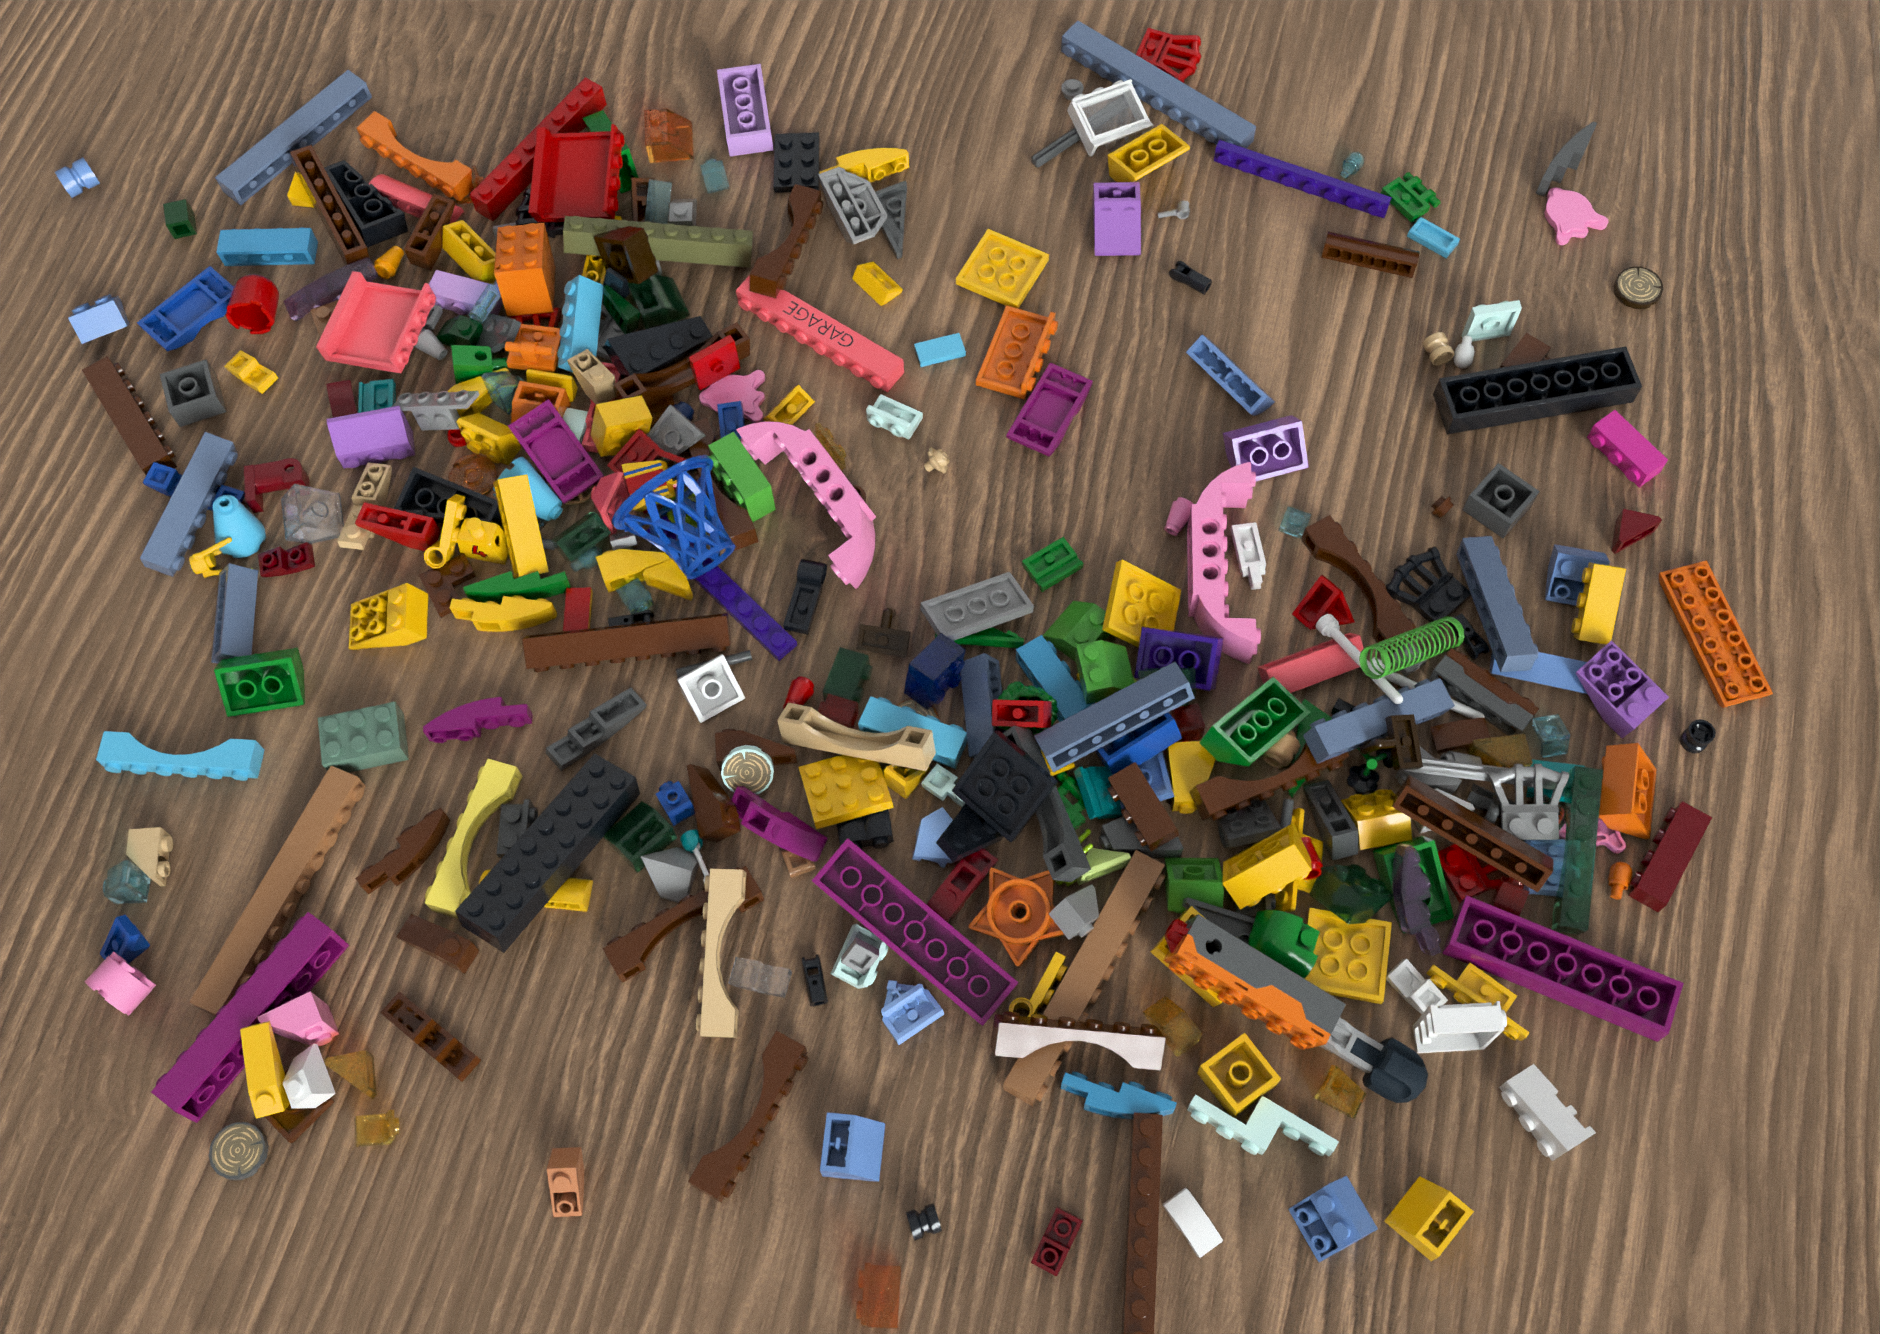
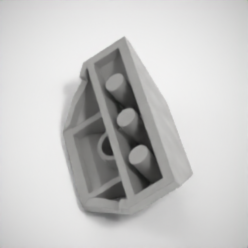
M841 167L818 174L828 207L846 242L854 245L875 237L887 219V213L871 183L855 174L846 172Z

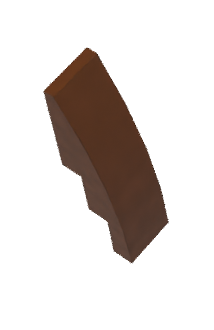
M398 992L380 1012L461 1082L465 1080L481 1061V1059L401 992Z

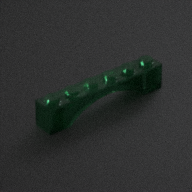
M1574 766L1567 772L1569 773V778L1565 786L1566 840L1562 872L1554 902L1552 930L1580 935L1588 931L1603 770Z

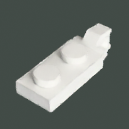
M1257 523L1231 525V534L1240 572H1242L1243 577H1248L1251 590L1261 589V583L1263 582L1261 575L1266 573V561Z

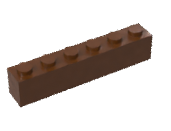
M309 145L291 151L290 155L294 169L348 271L371 264L367 247L313 146Z
M107 356L82 369L145 475H147L153 462L174 469L177 468L172 459L176 455L168 444L164 446L162 443L166 440L158 427L153 428L152 425L155 424V421L148 411L143 412L142 409L146 406L138 394L135 396L132 394L136 390L128 378L123 379L122 376L126 374L118 362L113 364Z
M1408 775L1394 797L1393 808L1536 892H1539L1553 872V858L1411 775Z

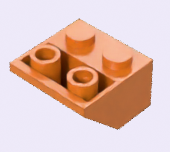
M519 381L512 400L511 423L548 399L563 418L566 409L571 406L566 389Z

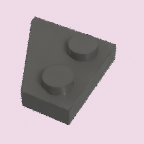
M489 313L488 318L483 323V330L476 346H489L492 353L500 351L502 348H505L506 341H515L521 322Z

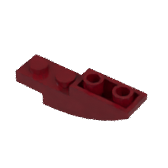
M985 849L966 856L965 859L962 858L926 905L950 923L963 908L966 900L989 874L990 868L995 867L998 859Z

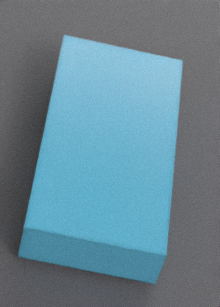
M1422 217L1417 220L1407 234V237L1446 259L1460 241V238Z
M960 333L914 344L920 367L966 356Z

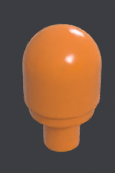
M1616 862L1610 868L1608 885L1612 887L1610 897L1620 900L1623 890H1627L1628 886H1630L1633 871L1626 862Z

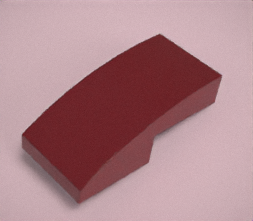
M350 380L326 384L333 418L357 413Z
M308 542L287 550L279 546L258 554L260 576L262 577L288 575L315 567L313 546Z
M1057 1206L1031 1263L1058 1276L1083 1219Z

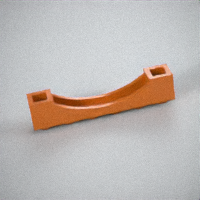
M376 111L356 128L361 137L360 141L366 148H372L381 157L391 159L399 168L404 167L414 177L422 178L432 188L437 187L449 198L453 197L461 202L478 185L472 169L456 159L453 162H438L418 156L406 149L395 139L397 134L391 121Z

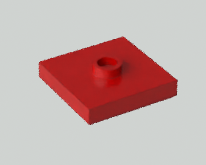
M731 335L689 357L695 384L700 391L740 369L735 341Z

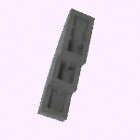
M1596 122L1587 125L1561 148L1542 177L1536 194L1545 196L1551 181L1561 183L1568 167L1577 170L1597 125Z
M632 688L625 690L589 711V717L569 728L567 736L546 747L547 756L560 771L564 770L616 734L641 713L647 704Z

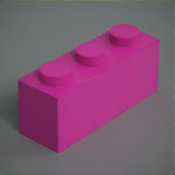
M1616 410L1594 424L1587 436L1591 444L1608 457V460L1616 465L1626 475L1628 480L1634 482L1639 488L1659 474L1668 461L1660 451Z

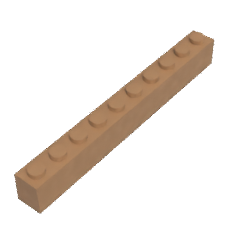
M330 766L189 1003L216 1017L218 1010L222 1006L227 1005L235 996L238 987L247 982L255 973L258 964L268 958V952L273 943L278 941L282 935L283 926L288 918L292 917L295 913L296 904L300 897L309 889L310 880L315 872L322 867L327 851L336 843L340 829L349 821L351 810L364 795V788L366 786L358 776Z
M1138 850L1135 851L1100 912L1099 917L1096 919L1093 925L1094 928L1087 935L1045 1009L1043 1015L1047 1016L1048 1019L1058 1020L1059 1017L1066 1016L1074 1018L1077 1022H1086L1089 1016L1086 1013L1090 1003L1095 1005L1102 993V990L1098 988L1103 980L1109 981L1115 970L1112 963L1116 956L1120 959L1128 946L1125 943L1126 938L1129 934L1134 935L1141 923L1138 920L1141 911L1145 913L1148 911L1154 899L1150 895L1154 888L1157 890L1161 888L1166 878L1163 875L1164 864ZM1075 1041L1050 1044L1033 1051L1024 1058H1018L1003 1083V1090L1032 1107L1036 1100L1041 1102L1049 1088L1045 1083L1050 1075L1056 1076L1062 1065L1059 1058L1063 1051L1067 1053L1070 1051Z

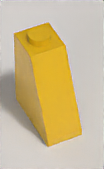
M1200 741L1175 742L1166 748L1167 769L1175 796L1171 798L1172 811L1188 814L1198 810L1189 792L1196 785L1209 780L1216 761L1199 743Z

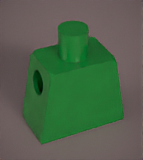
M451 345L456 384L505 367L508 369L507 358L492 359L489 346Z

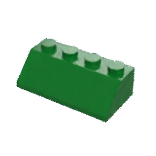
M1272 677L1212 725L1199 743L1218 762L1249 767L1309 716L1311 712L1277 679Z

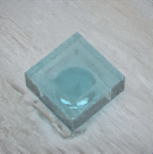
M1288 506L1279 531L1302 539L1304 529L1309 523L1311 514Z

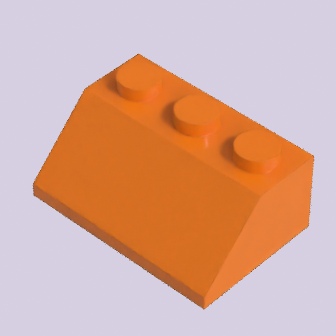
M1639 743L1606 746L1605 756L1602 757V768L1604 771L1603 779L1599 781L1601 799L1597 803V815L1609 829L1641 839H1650L1657 769Z

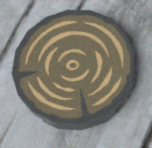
M235 1122L225 1126L216 1134L210 1145L209 1160L211 1167L218 1175L229 1180H244L253 1176L267 1159L269 1148L267 1137L258 1127L248 1122Z

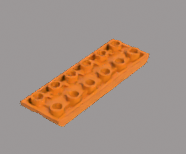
M1707 560L1660 572L1659 583L1717 703L1724 708L1772 695L1773 692Z

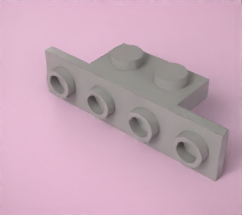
M466 390L415 394L406 392L397 398L398 400L392 407L400 406L402 411H411L421 430L459 429L456 421L460 416L456 409H467L480 394L478 391Z

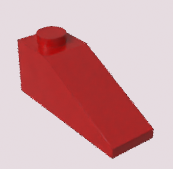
M366 502L363 503L355 521L356 526L406 547L426 551L436 543L441 533L432 517Z

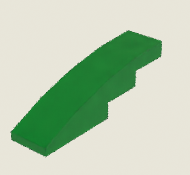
M512 571L464 586L463 589L467 597L475 602L485 603L486 601H493L501 604L503 596L512 597L519 595L531 600L544 599L566 593V588H571L565 571L543 579L538 571L516 579Z

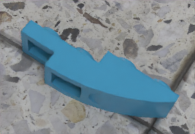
M1065 1072L1061 1083L1062 1090L1086 1098L1083 1110L1113 1118L1132 1119L1134 1112L1166 1116L1173 1114L1177 1102L1172 1101V1097L1162 1092L1150 1093L1145 1091L1143 1085L1129 1081V1084L1123 1082L1120 1092L1114 1091L1115 1088L1110 1084L1104 1082L1095 1084L1087 1081L1088 1077L1081 1073L1072 1072V1074Z

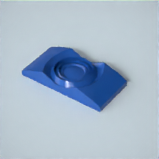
M209 266L139 320L137 324L167 352L192 342L201 328L207 323L224 317L234 286Z

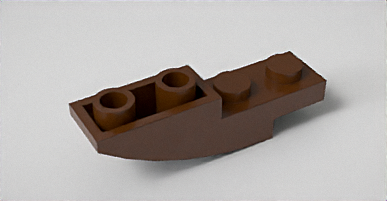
M442 808L426 814L423 820L416 825L404 829L401 835L396 838L401 847L389 851L384 856V859L375 865L366 867L355 878L359 885L370 894L389 880L398 886L422 866L438 846L450 823L449 817Z

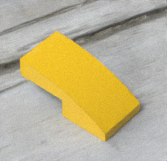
M241 350L224 366L230 373L261 394L278 379L273 371L260 365L254 357Z

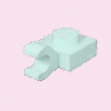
M936 764L922 781V787L942 801L948 795L959 806L963 807L966 804L952 792V789L958 782V777L939 764Z

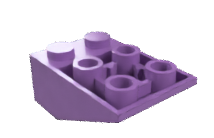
M1140 182L1094 183L1092 205L1095 256L1141 255Z
M1612 640L1575 673L1602 719L1621 738H1624L1669 698Z

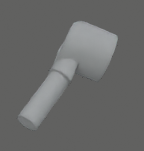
M1180 201L1177 209L1159 212L1158 218L1177 216L1179 219H1186L1190 212L1189 202Z

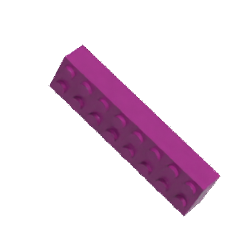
M847 838L813 878L812 882L982 1026L1019 983L850 839Z
M1467 895L1458 906L1442 954L1467 964L1472 963L1481 970L1656 1042L1669 1034L1684 984Z
M307 912L305 916L295 922L292 931L275 945L272 954L258 964L251 978L238 987L231 1001L218 1010L216 1018L210 1025L198 1033L196 1041L189 1049L183 1051L178 1056L176 1064L169 1072L163 1074L157 1080L156 1086L151 1093L174 1112L198 1123L245 1068L240 1029L259 1024L258 1016L310 992L349 945L327 925Z

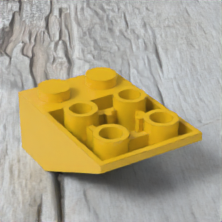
M405 583L352 603L348 649L405 646L427 639L428 593L409 583Z

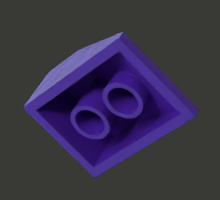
M1142 627L1134 678L1143 679L1161 668L1176 662L1189 681L1190 687L1209 691L1216 689L1224 638Z

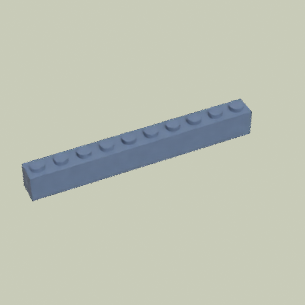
M1077 21L1062 35L1061 52L1067 57H1071L1112 83L1131 79L1139 99L1166 114L1172 120L1186 126L1190 131L1201 135L1207 141L1217 145L1218 141L1222 140L1246 149L1254 141L1256 130L1254 124L1082 22Z

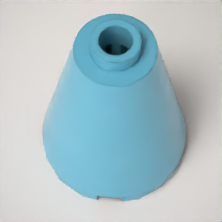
M524 457L515 459L512 462L515 466L511 470L506 468L498 479L527 474L536 516L546 521L556 520L563 511V508H561L562 501Z
M222 495L214 501L215 543L229 537L232 538L230 543L219 548L221 553L232 555L233 558L248 557L256 553L260 549L263 540L265 542L266 532L262 522L232 495Z

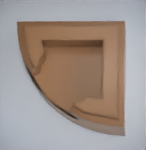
M787 850L782 851L790 878L816 869L813 861Z

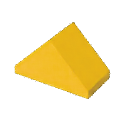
M672 559L643 571L642 574L646 585L692 601L693 594L687 577Z
M891 764L885 768L884 777L889 788L904 799H907L931 768L928 767L927 771Z

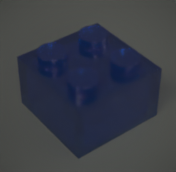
M940 633L909 663L904 694L926 710L934 704L938 705L945 697L946 692L950 688L954 689L962 678L960 672L965 664V661H963L965 649L943 633Z

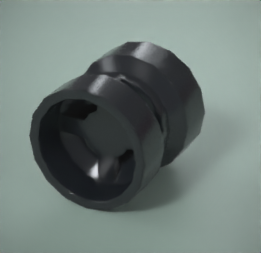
M1695 720L1682 733L1680 743L1686 751L1700 753L1715 738V728L1706 720Z
M934 1203L926 1205L919 1214L916 1210L906 1212L914 1241L922 1239L925 1231L932 1234L942 1232Z

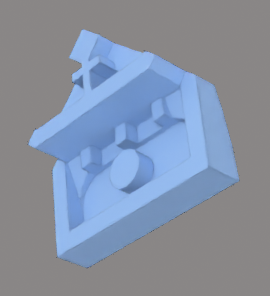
M943 807L921 819L916 831L917 837L912 859L936 862L940 867L945 868L947 863H953V861L936 842L953 819Z
M888 980L886 1000L881 1010L882 1021L897 1044L900 1045L943 1016L944 1011L929 990L924 989L922 984H917L916 986L906 985Z

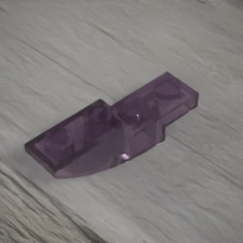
M1400 843L1396 847L1392 871V888L1397 917L1402 931L1411 935L1415 934L1422 952L1434 956L1442 952L1439 946L1441 938L1437 930L1431 926L1429 921L1431 913L1428 906L1422 902V900L1431 897L1428 889L1431 887L1427 875L1424 872L1422 873L1418 863L1421 862L1417 850L1411 845Z

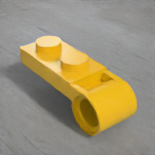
M455 494L447 500L441 539L430 546L424 553L426 564L432 568L442 567L454 555L455 545L458 543L457 538L461 529V520L464 519L467 506L464 505L465 496ZM435 550L442 553L443 559L436 555Z
M1055 952L1031 999L1016 998L1011 1002L1009 1011L1014 1012L1018 1008H1024L1029 1012L1027 1017H1031L1032 1014H1037L1041 1010L1043 1004L1048 1006L1055 993L1052 989L1056 980L1061 982L1068 967L1065 966L1066 956Z

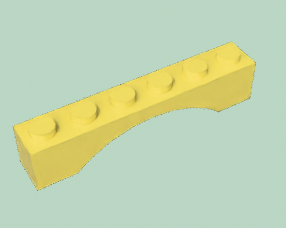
M487 759L485 766L480 768L475 789L470 791L467 798L468 805L464 813H461L457 820V830L454 837H451L447 843V853L444 860L440 861L436 868L434 883L426 891L425 904L431 911L458 919L455 910L471 893L468 884L467 865L473 840L482 825L501 807V804H506L513 800L522 779V775L516 766Z

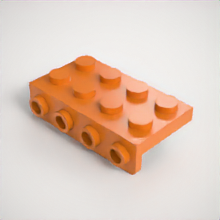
M1006 305L976 378V386L1025 400L1028 391L1032 392L1036 383L1034 376L1036 372L1040 373L1044 359L1041 358L1043 353L1047 354L1051 344V340H1049L1050 335H1055L1058 327V321H1055L1056 313L1050 312L1049 317Z

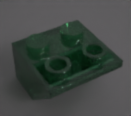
M654 274L640 284L628 282L630 297L635 308L640 311V319L645 329L669 324L690 316L673 278Z
M641 801L617 822L603 838L639 873L645 867L641 856L663 851L677 836L673 827L654 808Z
M1357 864L1322 867V873L1316 878L1309 893L1310 896L1347 924L1367 922L1394 896L1391 891L1385 888L1386 884L1384 882L1371 878L1366 874V870Z

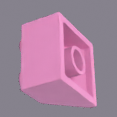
M311 991L258 1016L260 1023L270 1021L272 1030L277 1035L310 1046L313 1044L318 1046L325 1045L332 1040V1037L339 1034L329 1006Z

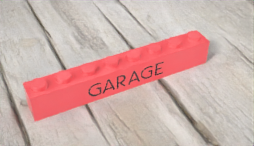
M750 275L737 288L738 304L743 310L751 311L762 321H768L776 326L780 332L788 333L799 343H805L812 347L819 355H825L832 359L836 365L844 366L856 377L866 379L873 387L881 388L888 393L904 374L903 359L789 292L780 290L777 298L749 291Z

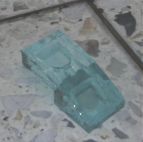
M649 179L644 222L668 224L672 182Z

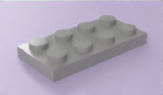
M1010 572L921 602L920 610L943 644L1033 613L1034 605Z

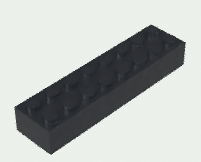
M1620 347L1439 378L1433 396L1446 433L1453 434L1633 403L1642 388V384L1627 347Z
M594 753L455 910L461 926L505 953L640 795L636 777Z

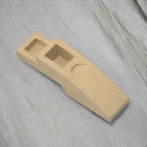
M367 463L352 495L354 505L337 540L339 547L364 550L368 539L375 537V533L356 526L355 521L364 502L385 507L391 480V465Z

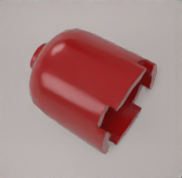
M248 274L239 278L234 285L227 305L226 318L229 323L237 329L243 327L250 330V334L269 332L275 323L279 303V291L276 285L270 279L257 274Z

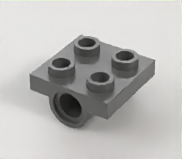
M1252 800L1249 807L1240 811H1236L1235 808L1226 811L1227 816L1216 820L1220 840L1224 848L1259 842L1281 830L1278 821L1265 800L1261 802L1260 800Z

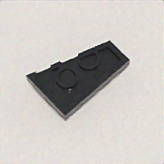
M965 804L937 840L936 844L955 862L1001 841L1003 836Z

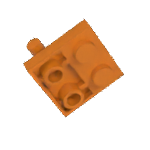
M521 324L515 341H506L505 351H509L506 362L508 368L534 369L555 373L559 359L557 352L561 342L560 328Z

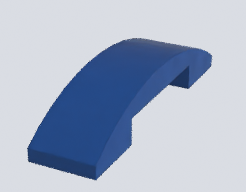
M153 462L143 480V484L172 497L182 475L174 468ZM221 485L217 489L216 496L211 504L212 507L208 506V510L213 511L214 501L222 495H232L242 502L245 492Z

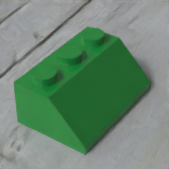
M298 647L222 659L214 669L227 717L305 704L304 668Z

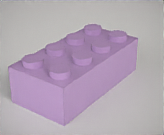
M761 64L717 70L729 155L737 156L773 151Z

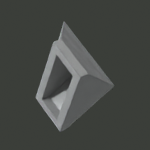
M675 847L641 856L660 898L679 903L681 899L690 894L699 868V863L694 853Z

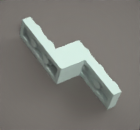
M1196 1094L1187 1109L1191 1112L1193 1119L1202 1124L1208 1122L1217 1128L1216 1132L1229 1140L1231 1138L1236 1139L1242 1143L1241 1147L1253 1155L1257 1153L1264 1154L1278 1127L1284 1129L1283 1133L1287 1137L1295 1141L1300 1139L1309 1144L1308 1148L1320 1156H1324V1154L1330 1156L1339 1143L1336 1139L1264 1096L1258 1101L1246 1125Z

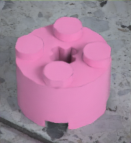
M115 952L108 956L85 980V983L92 990L95 991L97 989L98 993L107 1002L128 1016L156 986L145 974L136 967L130 966L125 959Z

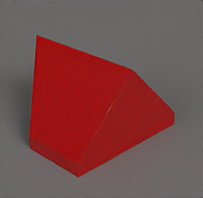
M1324 575L1318 578L1292 613L1294 617L1310 630L1316 629V623L1326 614H1332L1339 622V625L1355 623L1342 590Z

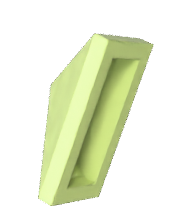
M1096 848L1090 849L1086 858L1091 870L1077 878L1078 885L1127 867L1131 859L1130 854Z

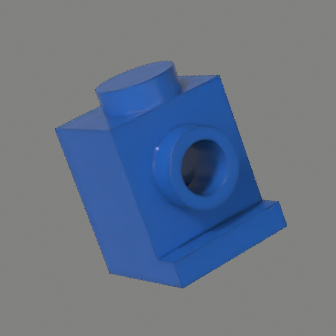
M668 781L659 787V792L656 793V796L673 826L695 814L694 806L679 781L676 783Z

